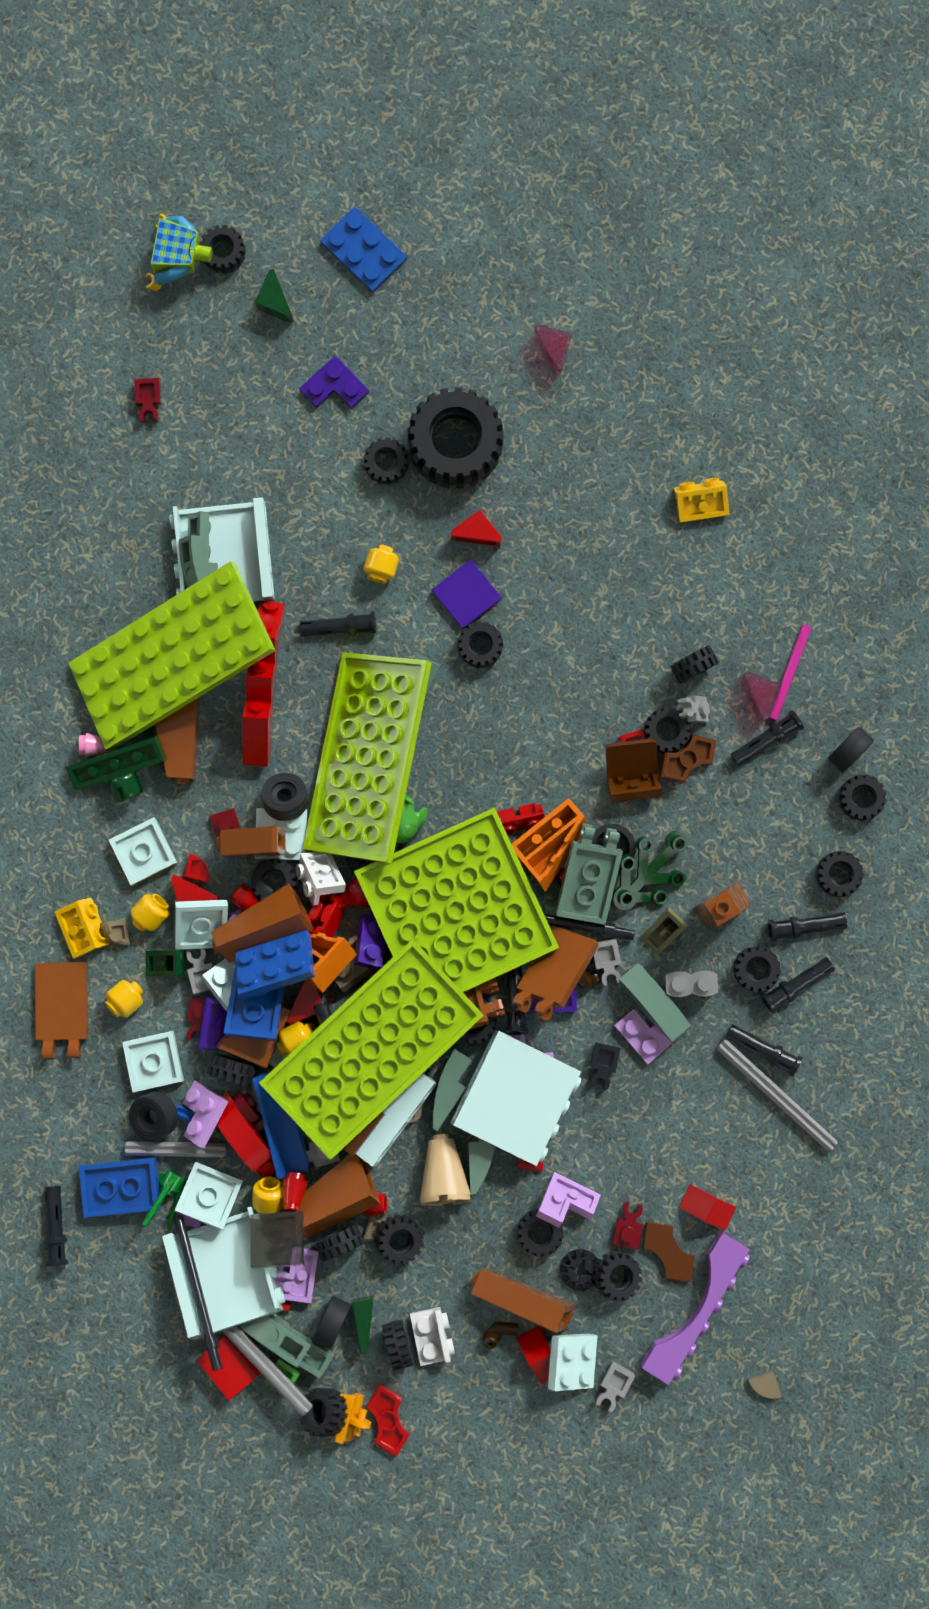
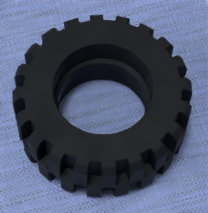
M455 387L454 392H448L447 388L440 389L439 395L435 396L432 393L427 396L425 403H419L416 407L417 412L412 414L410 427H408L409 451L414 465L418 466V471L423 476L427 475L430 482L434 484L440 482L442 487L449 489L450 485H457V489H462L465 484L470 483L471 486L478 484L480 478L485 480L490 475L491 469L496 468L503 450V424L501 418H498V411L495 406H490L489 400L486 397H477V392L469 389L468 393L462 392V387ZM451 418H461L471 422L479 433L480 439L477 449L470 455L458 459L448 458L438 453L433 446L432 435L434 429L441 422Z

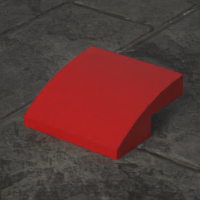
M224 1335L218 1340L220 1345L218 1351L222 1369L212 1371L207 1351L196 1360L229 1401L261 1372Z

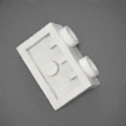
M320 852L301 853L299 864L296 865V876L299 880L301 879L304 894L306 897H309L313 906L318 905L320 895L344 892L346 884L332 854Z
M441 1307L410 1313L420 1366L445 1361V1363L451 1362L450 1355L455 1354L452 1338L447 1339L445 1329L450 1328L447 1312L442 1313Z

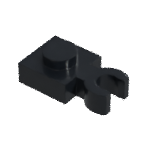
M595 1042L590 1067L597 1069V1071L590 1079L591 1086H595L596 1079L603 1078L605 1081L604 1089L607 1090L609 1088L610 1079L607 1076L608 1071L616 1073L620 1047Z

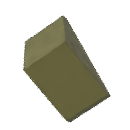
M667 908L640 938L659 955L687 928L688 924L671 908Z

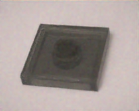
M302 1211L250 1214L251 1268L304 1265V1219Z

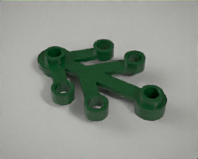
M672 831L667 834L665 838L666 847L649 865V852L653 848V841L645 836L639 837L636 841V848L638 849L637 877L632 883L631 871L635 868V859L629 855H622L619 866L620 886L614 890L612 895L613 904L618 909L629 910L636 902H655L658 905H663L667 902L668 894L661 888H656L652 892H638L645 884L671 883L679 887L685 883V875L679 870H673L670 873H656L674 853H680L687 847L685 835L678 831ZM678 839H681V844L678 847H676V841ZM647 841V847L642 849V843ZM630 859L629 866L624 867L625 860ZM679 874L680 880L674 882V877ZM662 893L663 898L657 901L656 896ZM628 894V900L623 902L624 895Z

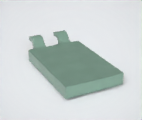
M582 823L580 840H572L555 914L565 918L606 924L623 854L621 849L616 848L620 833L616 829L606 828L604 846L592 844L595 828H592L593 825Z

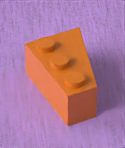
M569 798L512 843L520 863L545 892L568 859L572 840H580L582 823L588 824L585 816Z
M310 933L315 977L305 981L323 993L357 953L343 937L332 938L327 937L324 933Z

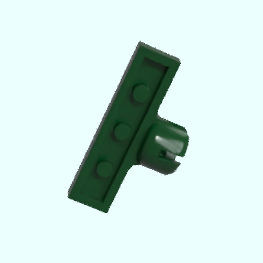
M157 735L71 764L65 768L75 791L105 782L108 784L116 802H124L125 799H133L143 791L137 776V770L165 761L167 757Z

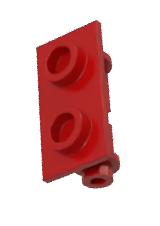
M536 802L519 806L520 815L515 816L514 808L496 811L508 836L515 834L516 831L531 829L545 817L542 805H536Z

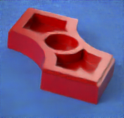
M380 1383L366 1406L374 1414L378 1423V1434L374 1443L397 1457L410 1436V1433L402 1426L398 1415L402 1396Z

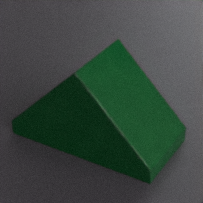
M274 269L268 271L255 300L256 308L290 323L293 321L291 311Z
M185 950L146 951V976H185Z

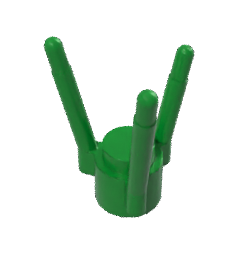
M168 1169L165 1174L162 1172L158 1178L159 1186L161 1185L159 1189L162 1192L143 1221V1227L148 1225L167 1194L173 1196L176 1192L167 1223V1229L172 1227L173 1217L176 1215L175 1209L185 1187L183 1185L185 1178Z

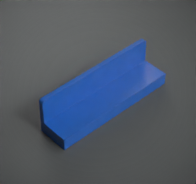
M267 1072L254 1077L253 1083L278 1179L286 1176V1173L302 1172L309 1170L311 1167L301 1128L259 1084L270 1073Z

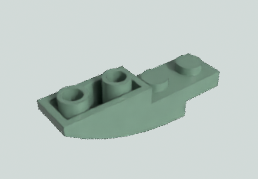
M199 511L189 515L188 536L179 539L180 561L187 588L218 569V563L209 562L211 548L209 546V533L211 530L209 512Z
M275 1314L238 1325L250 1336L295 1367L300 1366L318 1378H321L334 1356V1353L291 1328L288 1322Z

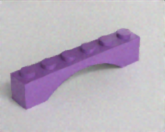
M721 1230L719 1231L707 1251L708 1281L704 1296L697 1310L678 1330L664 1338L653 1341L640 1363L642 1369L668 1385L672 1379L674 1381L678 1379L683 1369L680 1365L685 1357L690 1358L696 1348L694 1342L698 1335L703 1336L708 1329L710 1322L707 1320L712 1312L717 1313L723 1303L722 1295L725 1290L730 1291L736 1281L735 1273L739 1267L741 1269L744 1268L748 1262L750 1255L747 1253L749 1249L745 1245Z

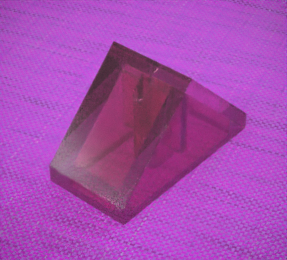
M541 324L534 326V335L557 376L562 374L572 341V333Z
M745 672L741 678L759 720L763 722L769 718L782 685L752 672Z

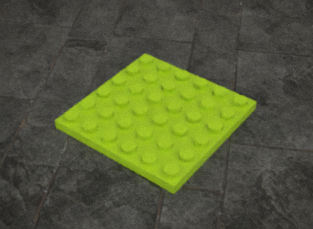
M495 807L394 853L392 864L376 861L354 871L392 956L394 957L413 939L462 992L559 948Z

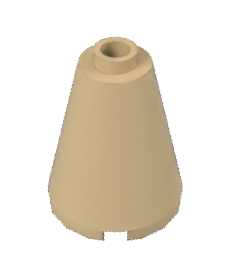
M448 1134L434 1135L433 1140L428 1141L420 1205L443 1206L442 1204L453 1203V1205L471 1202V1193L454 1139H449Z

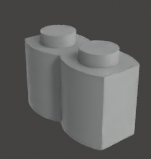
M680 971L669 972L663 975L664 992L672 997H684L690 994L696 996L714 995L718 993L717 974L711 971H696L691 974Z

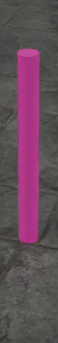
M802 624L768 715V718L777 721L811 631V627Z

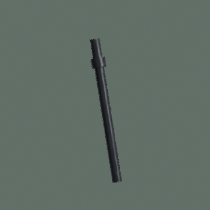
M544 914L548 924L551 926L601 934L603 938L613 939V937L634 939L635 930L615 927V924L612 923L603 925Z
M183 1215L173 1217L204 1336L202 1343L204 1351L208 1352L212 1371H217L223 1368L218 1351L220 1345L218 1337L214 1336Z

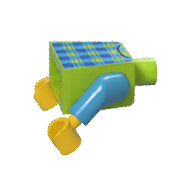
M164 214L159 215V223L155 225L157 233L151 260L153 272L156 274H146V278L152 280L149 285H146V288L152 291H158L163 284L185 277L188 273H194L196 260L210 263L212 257V247L199 245L200 237L198 232L183 216L167 217Z

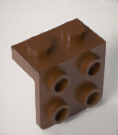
M654 739L606 745L607 785L611 803L662 797V789L657 771V744Z

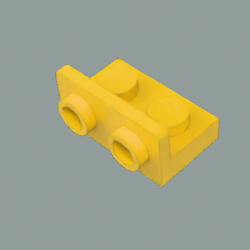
M719 478L706 479L702 484L684 482L680 484V487L674 488L679 522L729 515L727 485L723 481H719Z
M92 898L78 900L55 911L73 959L110 944L102 932L100 926L102 922L98 914V908Z

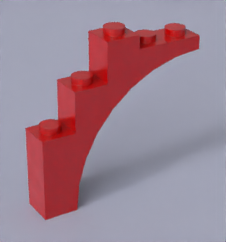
M260 601L258 613L275 651L248 667L246 703L242 716L243 765L268 767L275 676L285 603H277L275 601Z

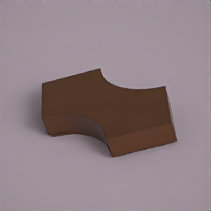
M695 734L690 735L688 743L681 751L662 754L658 779L683 784L686 782L690 771L696 766L712 765L716 740Z
M647 1222L643 1248L653 1251L661 1258L665 1268V1278L691 1282L695 1256L684 1252L676 1244L672 1225Z

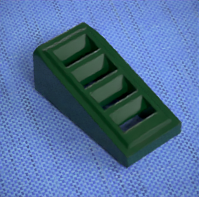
M373 1296L356 1298L352 1301L361 1355L366 1354L369 1347Z

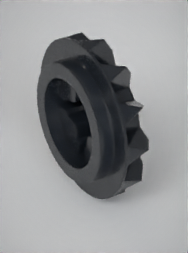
M575 1249L567 1253L560 1264V1275L565 1285L574 1291H586L594 1287L596 1281L592 1280V1275H595L596 1272L593 1271V1267H598L599 1264L596 1263L598 1258L592 1252L585 1249ZM584 1260V1268L591 1274H582L577 1281V1273L570 1266L579 1267L580 1263Z

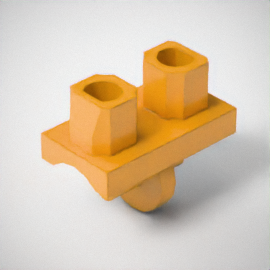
M341 1393L340 1396L345 1398L343 1403L347 1404L348 1407L345 1410L348 1416L344 1418L345 1426L340 1427L342 1431L336 1433L335 1442L343 1444L344 1441L350 1442L353 1435H361L362 1428L370 1429L371 1421L365 1419L367 1410L361 1408L365 1395Z

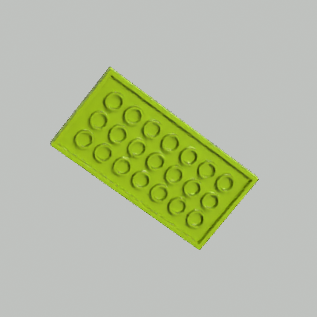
M230 561L69 662V665L105 750L112 751L273 653L275 648L236 563Z
M342 652L302 849L392 864L432 665L431 662L419 659Z
M412 939L265 1076L259 1084L331 1160L484 1015Z

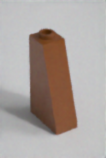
M200 697L155 724L157 735L167 757L163 761L166 775L169 779H174V784L189 785V780L196 781Z
M739 881L694 907L705 926L711 928L719 926L740 914L751 902Z
M287 884L211 932L214 939L212 947L219 957L223 955L230 963L236 960L235 952L305 930L309 932L314 928L302 900L291 885Z
M349 1154L305 1191L298 1213L282 1211L281 1214L284 1222L281 1225L287 1237L290 1236L299 1243L380 1204L367 1162L358 1155L353 1157Z
M487 1268L476 1272L471 1282L473 1287L472 1295L555 1333L568 1328L576 1307L575 1304Z

